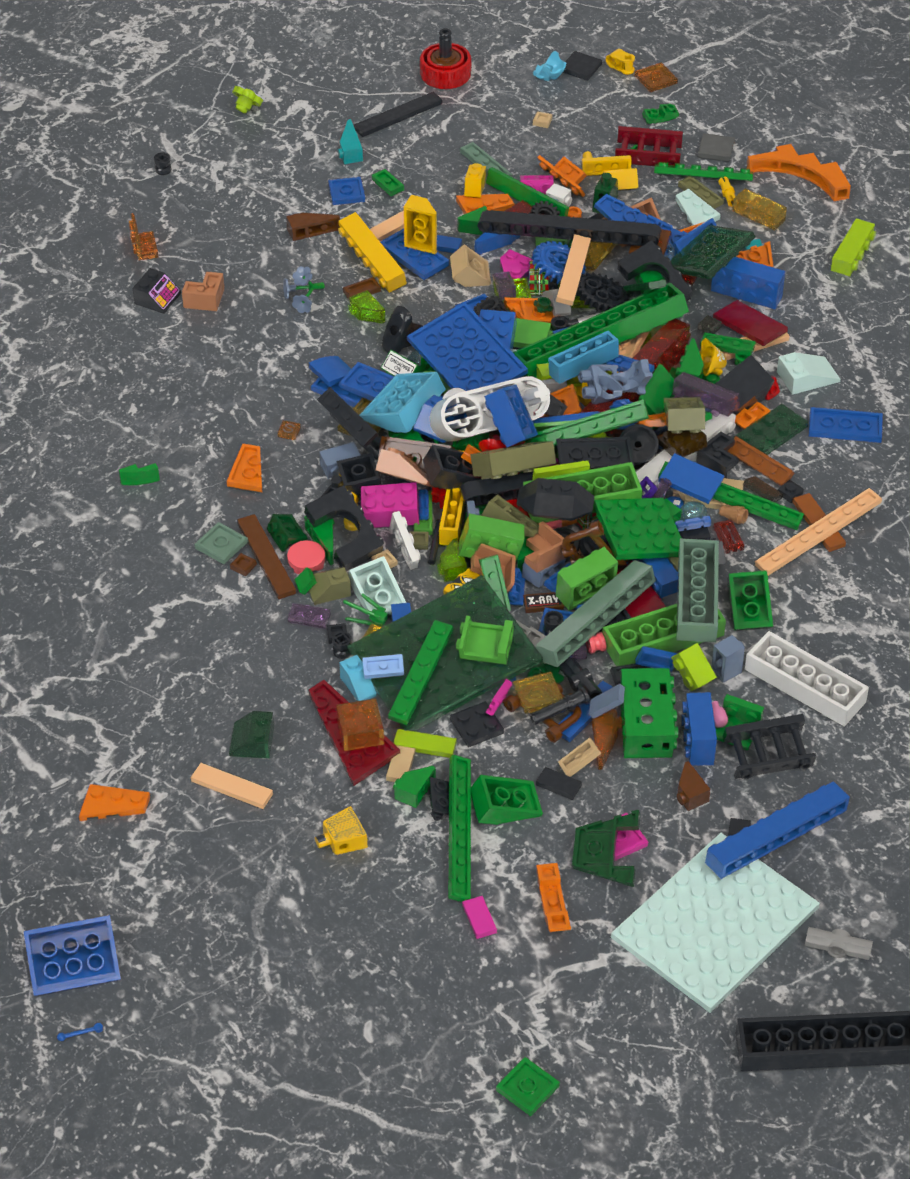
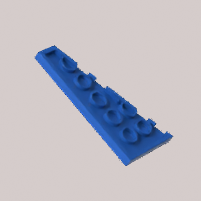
M605 194L595 203L594 208L608 220L657 224L661 229L671 231V237L664 256L671 260L673 267L681 261L672 243L687 234V232H680L674 229L672 225L651 215L647 216L641 213L639 209H633L608 194Z

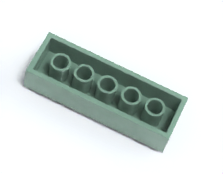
M680 538L676 640L716 642L718 630L719 541Z

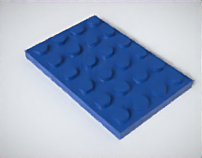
M465 301L407 336L408 342L451 389L461 388L469 391L521 378L528 373V368Z

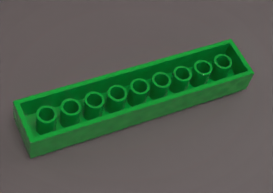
M668 283L666 287L656 288L513 353L528 368V373L524 377L532 376L537 378L538 364L549 363L548 358L606 331L611 332L619 340L620 344L627 339L635 338L643 332H649L656 326L665 325L674 318L682 317L689 312L684 293L672 283Z

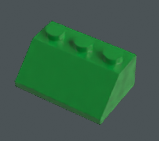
M659 364L652 378L645 387L646 394L639 397V401L645 400L648 415L664 413V398H673L679 392L677 391V381L663 365ZM650 427V428L657 430L659 427Z

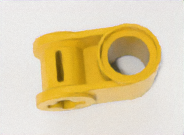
M616 49L606 56L605 60L610 68H614L625 75L634 73L633 62L635 61V56L633 54H629L622 49Z

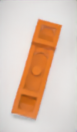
M558 864L536 865L540 896L549 932L571 930L568 911L565 908Z

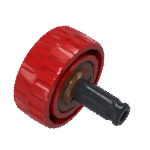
M447 28L439 31V43L424 49L420 56V75L422 80L427 85L438 89H453L464 85L470 79L472 71L469 51L461 45L452 43V32Z

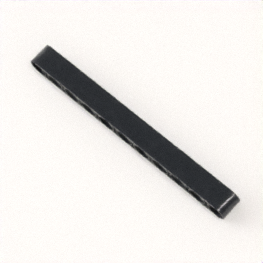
M493 210L483 211L477 225L478 229L485 233L573 240L574 234L591 238L590 242L643 246L650 241L658 245L662 232L659 225L651 223Z

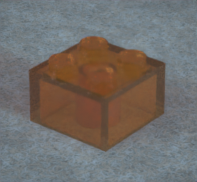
M376 698L336 705L337 722L344 751L384 744V729Z

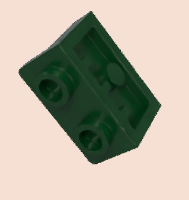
M292 514L272 515L267 530L282 552H286L289 544H295L308 539Z

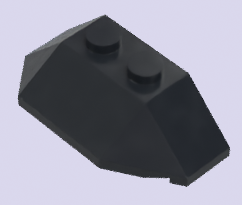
M537 478L520 487L517 498V505L533 517L568 521L591 514L594 504V495L577 482Z

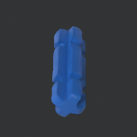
M420 489L418 491L419 519L428 520V490Z
M702 516L701 519L696 517L685 519V521L677 520L675 525L679 532L684 531V529H698L701 526L710 527L711 518L710 516Z

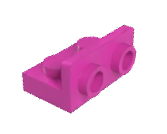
M520 175V182L546 195V191L553 185V175Z

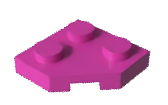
M509 249L500 257L504 279L519 285L529 275V263L533 260Z

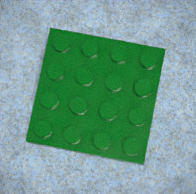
M664 498L594 500L593 508L598 520L602 523L604 534L616 560L678 557L681 536Z

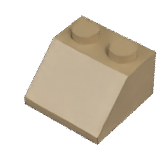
M465 244L450 256L452 278L456 283H460L464 287L489 286L491 284L488 261Z

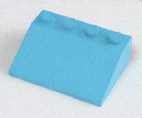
M437 372L396 374L359 416L364 421L391 432L407 433L416 423L424 403L433 395L441 397V394L446 389Z

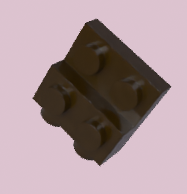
M682 430V433L666 431L657 435L658 444L671 456L675 453L686 457L707 447V435L702 431L698 433H692L690 430Z

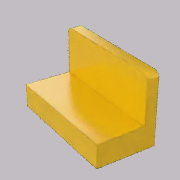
M637 168L603 172L610 173L613 178L618 179V190L638 188Z

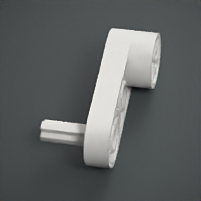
M531 376L457 393L437 402L430 414V425L440 439L448 442L499 430L493 423V416L486 407L484 396L503 387L515 384L533 421L543 416L548 410L550 391L540 379ZM455 404H459V405H457V406H454V407H452V408H450V409L445 410L447 407L453 406V405H455ZM467 414V417L461 420L458 419L451 422H446L445 418L452 415ZM467 425L466 428H463V429L458 430V431H456V432L454 431V430H456V429H459V428L464 427V426Z

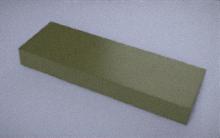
M688 176L678 182V187L684 191L690 189L713 209L724 203V199L692 176Z

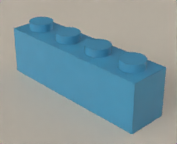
M606 331L548 358L549 375L561 384L578 376L580 371L587 370L591 365L604 364L619 357V340L611 332Z

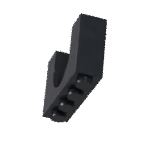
M653 241L648 242L618 261L617 269L627 282L645 271H657L665 276L668 283H672L684 293L686 302L691 299V285L683 280L680 271L675 270L671 260L662 254L661 248L655 245Z
M344 485L305 505L304 514L313 528L337 517L346 518L357 527L358 536L356 539L335 550L334 553L335 561L339 567H345L346 572L382 552L384 546L382 537L375 533L372 522L365 518L362 507L355 503L352 492L347 490Z

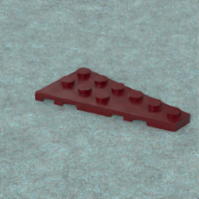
M325 680L309 689V696L353 786L382 768L400 753V749Z

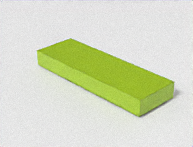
M589 461L535 468L533 480L586 471L590 469Z
M397 729L394 744L397 746L415 748L417 753L447 758L454 754L457 738Z

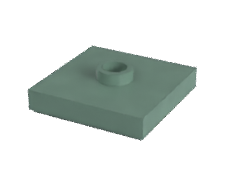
M218 522L195 543V549L225 564L248 543V538Z

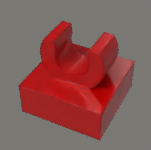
M433 487L431 492L432 502H440V509H443L447 489Z

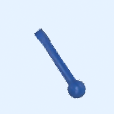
M96 1023L94 1027L66 1034L59 1033L57 1039L64 1041L65 1038L92 1031L100 1033L103 1030V1025Z

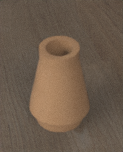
M722 505L719 515L737 524H744L748 518V510L744 506Z

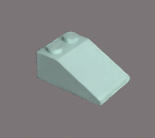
M794 352L779 356L777 373L792 395L840 382L839 376L823 356Z
M384 556L349 570L348 577L351 587L365 609L372 611L376 608L361 597L362 593L381 607L386 608L385 612L389 613V615H391V604L406 603Z

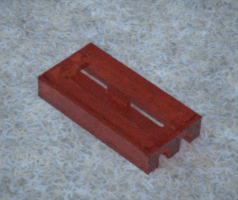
M732 520L714 523L713 528L719 540L723 542L726 554L730 553V550H733V552H737V549H740V551L744 550L745 545ZM726 525H728V527H729V529H730V531H731V533H732V535H733V537H734V539H735V541H736L737 544L734 543V541H733V539H732V537H731V534H730V532L728 531Z

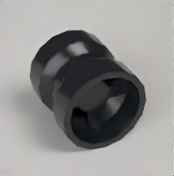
M160 152L154 156L155 171L159 175H167L172 170L171 159L168 153Z
M549 611L545 614L544 633L546 636L563 622V615L560 612Z
M344 631L335 633L332 637L334 656L340 659L348 658L352 654L351 635Z

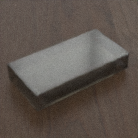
M756 476L744 480L743 485L764 499L776 502L781 500L784 495Z

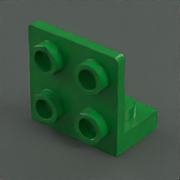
M726 694L723 708L726 711L728 723L725 727L763 721V706ZM715 727L717 740L724 742L722 736L725 727ZM742 740L743 749L749 750L753 740Z

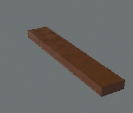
M255 514L237 519L239 528L243 535L248 538V544L278 600L296 594V588Z

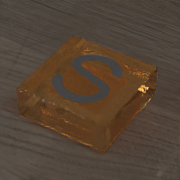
M283 420L278 431V437L296 440L301 429L300 423Z

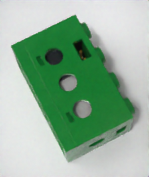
M670 668L621 669L620 684L625 687L624 703L620 704L624 758H672L673 750H677L678 726L675 725L677 710L674 709L676 698L672 689L674 688V676H670Z

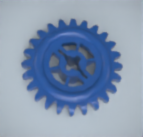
M555 241L540 243L533 250L532 265L536 264L535 270L541 268L539 275L542 272L546 273L544 279L549 275L551 276L550 282L557 278L558 285L563 277L570 248L566 244L562 245L561 242L558 244ZM584 262V266H583V270H582L581 275H582V274H585V269H586L585 262Z

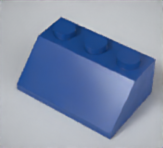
M516 384L503 387L484 396L486 407L492 413L493 423L499 429L500 439L506 445V448L538 435Z

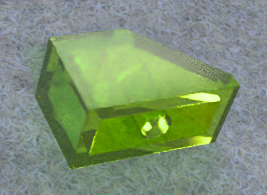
M367 290L349 297V311L358 320L385 323V309Z
M457 538L453 539L442 552L440 564H437L438 574L442 575L444 582L454 581L460 573L467 570L464 557L459 556Z

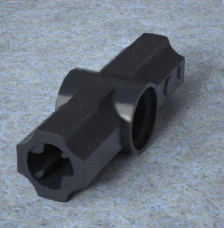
M568 657L559 665L560 670L568 678L574 692L579 691V688L583 687L590 700L602 694V690L594 682L590 671L587 668L583 669L574 658Z

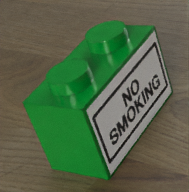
M390 350L381 366V369L394 377L396 374L423 373L425 370L393 350Z

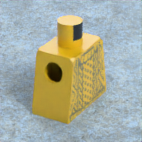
M351 806L324 820V834L315 837L319 849L330 845L336 855L368 847L367 834Z

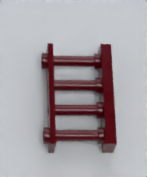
M619 126L617 143L622 144L621 148H616L615 156L631 155V164L655 166L659 162H667L668 165L675 166V163H680L681 153H676V148H682L683 131ZM628 144H637V150L627 149ZM644 145L654 146L653 151L644 150ZM660 146L670 147V152H660Z

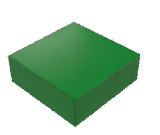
M307 567L294 579L299 592L304 595L317 583L312 570Z

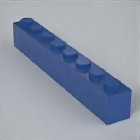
M834 781L828 785H823L815 792L806 794L800 800L791 802L787 807L776 810L772 815L759 819L749 827H744L735 835L726 837L722 842L711 845L707 850L705 863L722 879L845 812L850 796Z

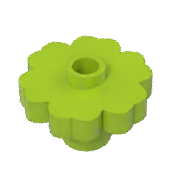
M235 86L232 91L238 97L235 108L246 114L247 111H250L252 105L260 107L263 99L250 89Z

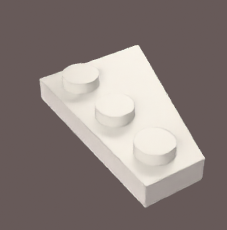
M400 511L392 513L389 531L391 534L395 533V542L397 546H402L401 552L410 570L418 568L421 557L418 549L415 550L412 534L407 531V521L405 517L401 516Z

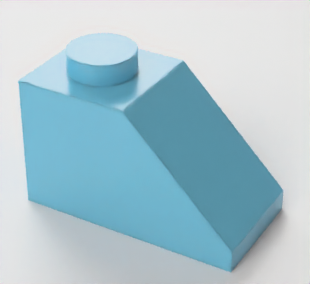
M357 655L339 662L340 678L359 704L377 696L371 678H364L363 662Z

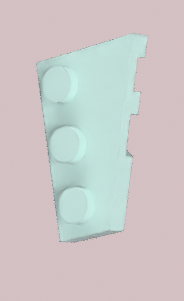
M690 189L676 195L675 200L682 212L686 214L687 220L692 226L705 222L710 218H713L715 222L720 220V213Z

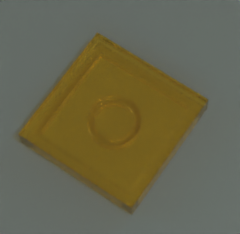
M552 672L513 681V686L525 714L535 712L563 699Z

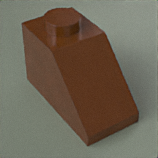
M687 761L684 764L679 781L677 800L690 811L709 802L711 789L690 762Z

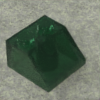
M252 711L234 722L229 756L270 758L274 732L273 712Z

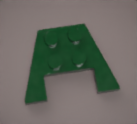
M634 810L631 811V814L624 816L620 814L608 821L602 822L600 820L577 827L572 860L573 869L634 887L635 867L614 866L617 831L639 830L640 811Z

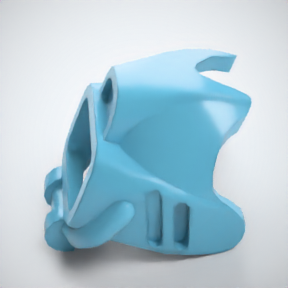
M553 51L546 63L541 66L537 65L533 75L545 81L555 80L564 71L566 62L560 59L557 51Z

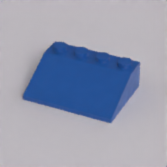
M110 915L23 931L34 996L121 980Z

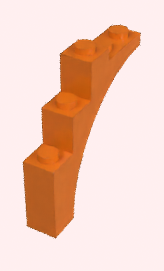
M792 144L777 146L776 151L748 156L747 168L753 173L780 172L795 175L819 186L833 201L849 199L851 185L837 162L820 164L814 153L798 156Z

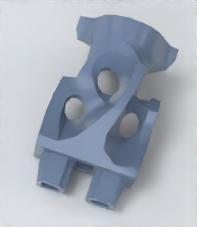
M648 359L634 361L627 371L617 373L618 365L603 364L591 365L587 370L580 371L578 374L579 382L588 383V387H583L582 389L583 399H591L592 404H599L620 398L624 392H636L637 394L645 395V386L653 376L649 370ZM605 371H611L612 374L609 375ZM606 390L612 391L613 394H608Z

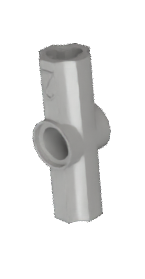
M812 927L808 928L805 946L826 950L829 955L835 958H843L848 955L866 960L870 958L873 941L852 937L847 931L842 929H835L830 932Z

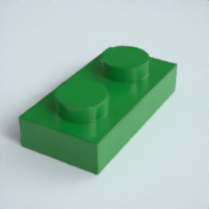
M386 169L372 174V180L388 195L393 196L404 191V185Z

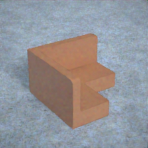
M206 272L203 283L186 281L182 290L183 307L217 311L224 292L223 273Z
M541 522L538 534L528 538L526 541V546L534 552L525 556L524 562L538 573L564 560L565 558L562 554V541L564 538L545 522Z
M480 544L471 557L470 571L482 575L478 559L497 554L508 593L515 583L516 556L488 545Z

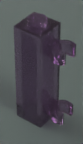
M682 372L674 379L672 395L675 396L673 398L700 397L705 408L712 410L711 414L715 417L719 416V414L729 417L739 408V393Z

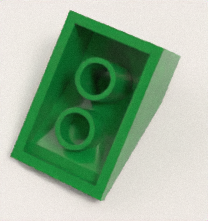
M767 571L729 573L727 585L734 630L773 627Z
M480 775L471 786V798L478 823L497 825L541 817L543 815L533 781Z

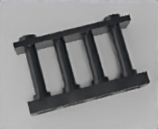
M329 387L317 399L318 402L377 460L381 442L378 433Z
M798 714L725 727L722 736L724 743L734 744L740 766L736 767L735 779H749L756 775L796 768L807 769L813 766L816 753H806L800 730L803 729L805 723L804 715ZM780 734H792L799 756L787 757ZM770 736L773 738L779 759L767 760L761 737ZM742 740H753L759 763H747L741 743Z

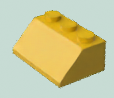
M411 195L404 205V247L436 254L437 212L427 198Z

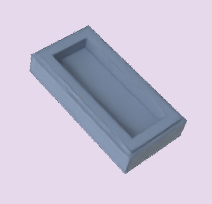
M618 684L591 699L589 716L596 718L624 703L625 687Z

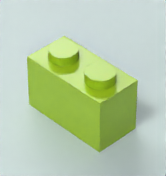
M698 643L671 657L674 667L680 672L683 683L689 688L690 692L717 678Z

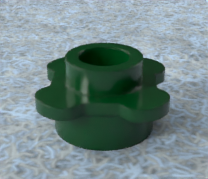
M540 297L533 303L540 313L553 311L549 298Z

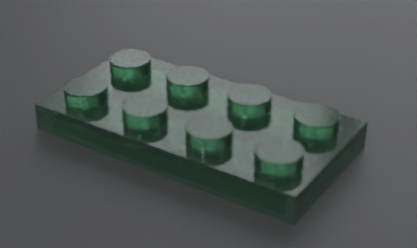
M780 404L735 436L768 455L807 428L808 421L784 404Z

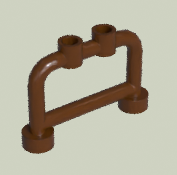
M599 520L592 522L589 528L569 534L563 539L562 554L564 558L571 557V565L578 559H583L584 556L577 552L574 544L570 543L590 536L600 549L605 547L614 557L612 550L600 537L604 535L602 523ZM629 559L617 560L620 567L629 564Z
M534 682L517 695L507 696L503 699V704L509 712H514L519 707H522L527 712L532 713L538 709L524 700L527 696L540 689L547 692L551 699L559 701L564 696L562 694L563 688L558 683L551 686L545 682ZM579 706L561 724L556 723L551 718L542 721V723L549 727L545 730V734L551 742L556 743L562 738V732L579 720L582 713Z

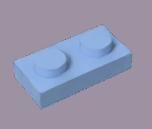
M402 654L363 658L364 678L404 675Z

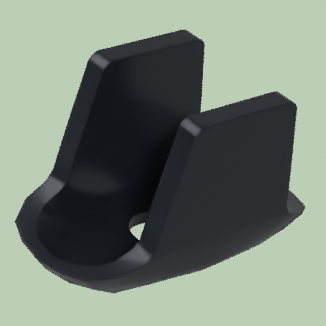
M397 306L394 309L384 331L382 347L388 354L390 350L399 353L403 348L412 346L408 342L407 336L423 327L421 324L412 322L411 313L403 306Z

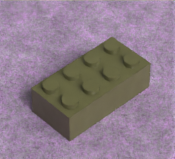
M553 441L531 442L470 454L473 475L481 476V479L502 478L504 475L512 476L517 475L519 472H532L535 468L547 467L550 464L556 463Z

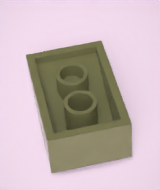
M700 397L664 398L668 431H671V433H682V430H690L692 433H698L701 430H705V406Z

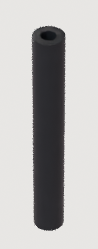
M437 519L435 523L428 564L430 565L436 563L441 519Z

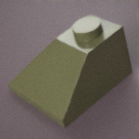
M345 567L313 573L317 583L309 590L314 605L351 596L350 579Z

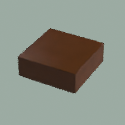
M240 553L230 564V569L247 576L257 565L255 559Z

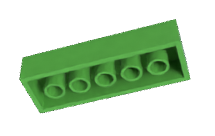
M632 462L545 478L577 482L594 495V500L642 499V488ZM531 481L523 482V486L530 483ZM529 514L530 519H532L537 524L541 522L559 520L533 517L531 514Z
M677 604L603 627L606 650L616 666L635 664V658L643 646L676 652L696 643H703L676 640ZM719 609L717 638L724 636L726 619Z

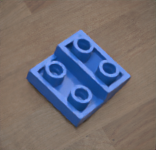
M327 356L309 362V368L328 387L339 383L351 370L338 356Z

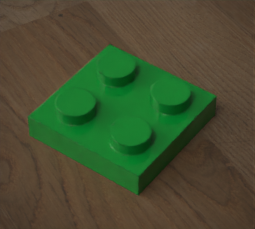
M524 1057L496 1086V1091L526 1114L532 1116L559 1088L560 1082Z

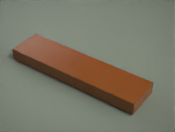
M737 436L734 437L735 445L727 451L739 458V461L780 486L785 484L795 474L791 469Z
M810 493L793 498V504L799 512L804 513L803 518L809 526L826 516ZM838 531L821 541L828 552L843 548L846 545V541Z

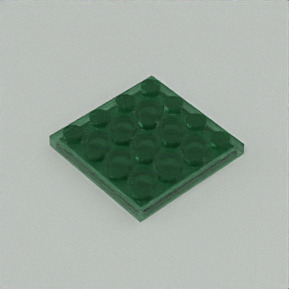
M709 225L671 259L672 266L675 270H679L681 274L707 279L713 278L732 258L738 256L743 248L750 245L756 236L753 231Z

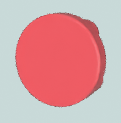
M305 540L297 542L288 550V563L296 574H300L306 567L312 571H319L324 567L325 550L319 543Z

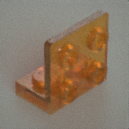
M134 213L131 214V220H128L134 254L138 255V260L159 258L153 231L138 233Z

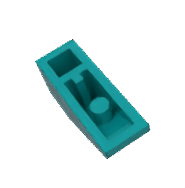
M351 119L347 120L340 140V148L338 149V156L342 158L344 164L363 161V148Z

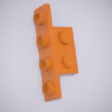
M539 155L537 157L540 161L539 166L544 171L549 170L553 178H559L560 182L565 187L569 186L575 195L585 196L582 188L578 185L587 176L584 171L566 157H563L555 166Z

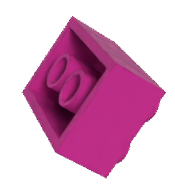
M417 482L361 487V507L365 518L372 522L374 528L390 527L392 513L400 511L401 516L405 517L407 525L419 524Z

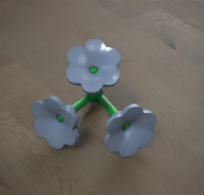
M302 266L298 267L297 272H294L292 275L295 285H289L288 279H283V290L285 299H289L290 292L309 289L306 296L295 295L292 306L298 312L308 313L311 311L312 305L309 296L313 290L324 289L325 284L323 282L312 283L310 281L313 276L311 269Z

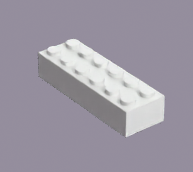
M770 631L746 655V671L844 727L866 703L868 686Z

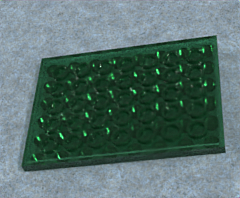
M483 575L347 646L352 657L357 655L362 662L363 658L402 654L404 675L371 678L375 691L390 711L434 621L437 620L453 625V632L408 725L398 723L401 729L405 731H416L501 685L506 679L510 680L543 662L541 654ZM466 615L471 617L472 622L504 626L505 620L513 621L514 634L507 665L460 658L459 650H456V643L458 638L461 639L460 626L462 622H465Z

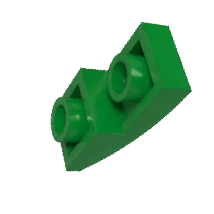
M660 104L659 109H644L642 115L647 124L675 119L679 117V112L673 104Z
M156 463L139 469L136 464L119 469L121 485H143L160 481Z

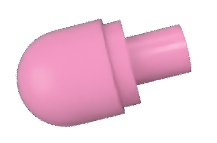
M718 701L712 702L715 727L723 728L728 723V717L724 708L719 706Z

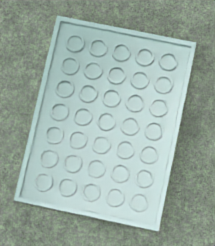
M722 833L716 836L611 933V938L709 1013L795 932L820 905L818 901L759 859L720 879L707 866L705 860L708 848L713 844L722 842L727 837Z

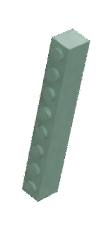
M635 560L536 645L539 660L555 667L562 664L655 582L652 566Z

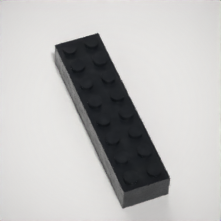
M910 1011L737 1018L735 1034L741 1071L910 1064Z

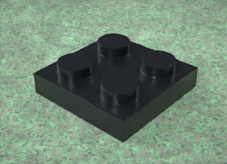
M486 701L450 715V721L468 748L504 734V728L495 714L491 716L486 713L489 708Z

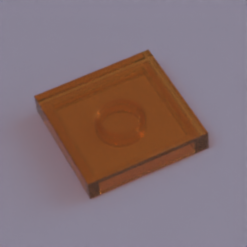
M662 62L635 71V77L650 92L678 84V79Z

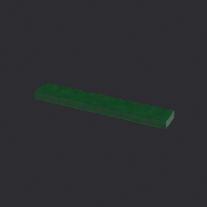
M666 280L625 285L623 290L633 292L666 287L667 285Z

